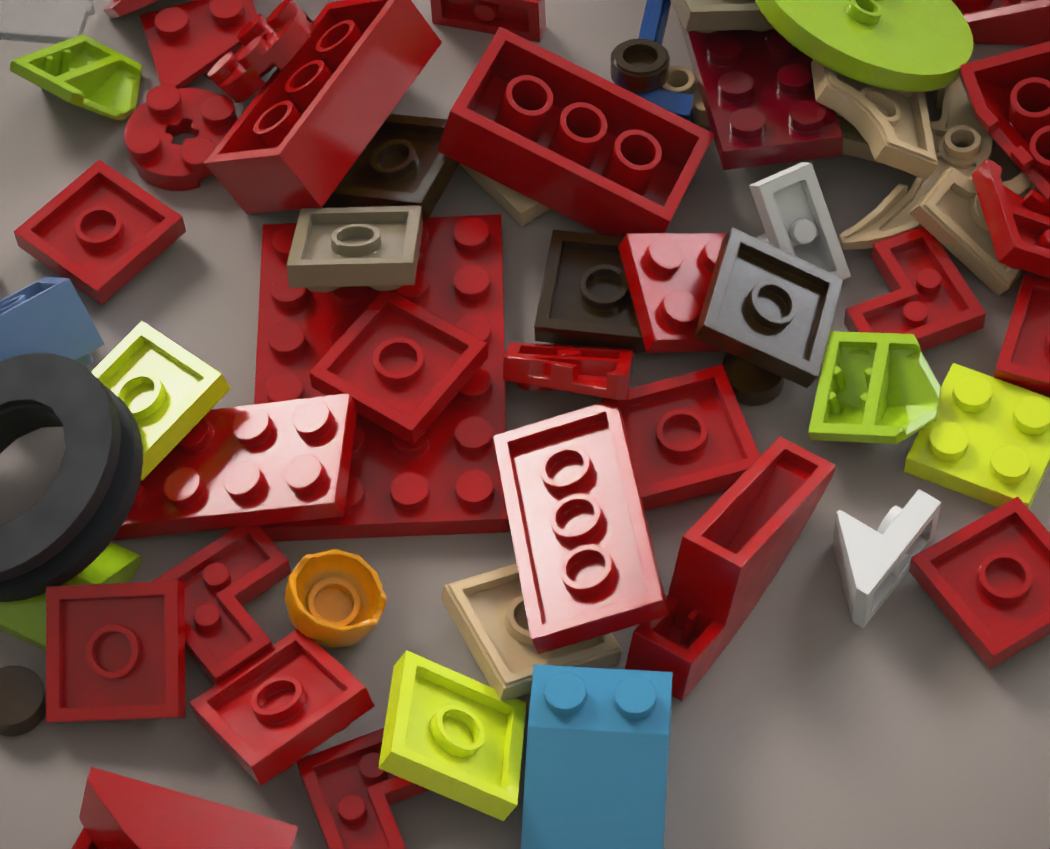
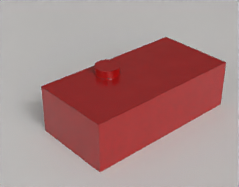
M341 0L325 5L312 22L314 27L312 34L301 50L281 71L278 68L266 82V85L255 96L204 163L246 214L299 210L302 208H322L442 44V41L411 0Z
M499 27L450 110L437 152L602 235L625 237L626 234L666 232L706 153L714 133Z

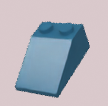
M534 664L527 730L521 849H664L673 672Z

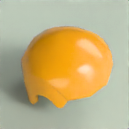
M332 549L303 556L288 578L284 600L291 625L300 633L314 639L320 646L333 649L350 647L366 638L376 628L385 609L387 596L382 590V583L377 572L360 555Z

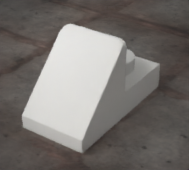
M801 162L749 185L766 232L755 238L843 278V280L851 277L812 163Z
M918 489L903 509L897 505L890 509L882 520L878 531L841 510L836 512L833 548L851 620L854 624L864 629L909 571L911 557L925 550L935 538L941 507L939 500Z

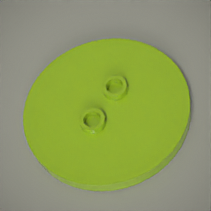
M755 0L767 21L798 50L837 73L879 88L902 92H925L944 88L958 79L960 65L966 64L973 52L974 43L970 27L952 0Z

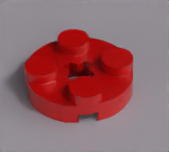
M284 0L271 12L267 20L262 14H258L242 28L237 35V39L242 45L234 54L229 52L211 68L208 77L234 103L248 99L266 85L261 77L270 72L275 66L281 71L296 56L312 34L314 27L311 23L313 21L293 0Z
M168 84L156 86L147 93L146 102L133 112L126 124L124 140L130 161L137 167L139 176L146 183L154 187L170 191H189L200 188L199 180L213 174L204 164L238 118L234 103L228 96L199 88L177 89L175 86ZM185 133L196 136V138H186L182 144H175L173 139Z

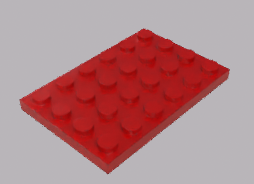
M502 214L429 217L428 220H423L415 285H402L397 289L391 290L485 341L488 348V359L414 445L357 413L344 517L259 525L273 542L509 532L508 513L493 438L495 435L507 432L506 380H503L505 319ZM297 223L263 224L254 404L326 396L311 387L309 372L381 293V291L372 289L369 286L340 287L329 292H315L307 287L289 288L286 265Z

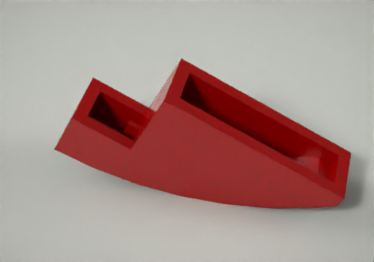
M779 436L682 536L669 592L665 597L669 616L642 623L633 631L624 669L673 672L672 696L682 702L730 643L777 574L834 475L836 465Z
M91 767L87 777L79 815L82 825L98 849H292L298 826L94 767Z

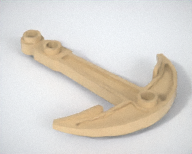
M683 66L670 67L667 82L657 90L694 95L695 121L698 125L710 127L695 74ZM960 76L952 84L932 91L936 109L942 110L940 120L930 121L938 166L927 180L917 176L909 191L907 185L898 184L876 209L858 223L840 233L839 243L842 250L873 248L874 243L921 227L922 225L909 213L941 173L952 166L972 179L971 174L985 159L991 160L994 139L976 120ZM835 111L843 134V154L878 162L874 160L868 143L855 126Z

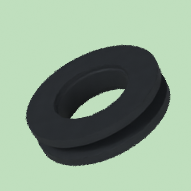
M32 353L0 361V454L18 438L46 427H63L66 446L59 473L44 497L21 517L0 525V602H14L46 593V587L61 586L81 573L106 549L125 522L138 492L143 466V445L140 430L132 412L114 392L106 387L86 367L65 356Z

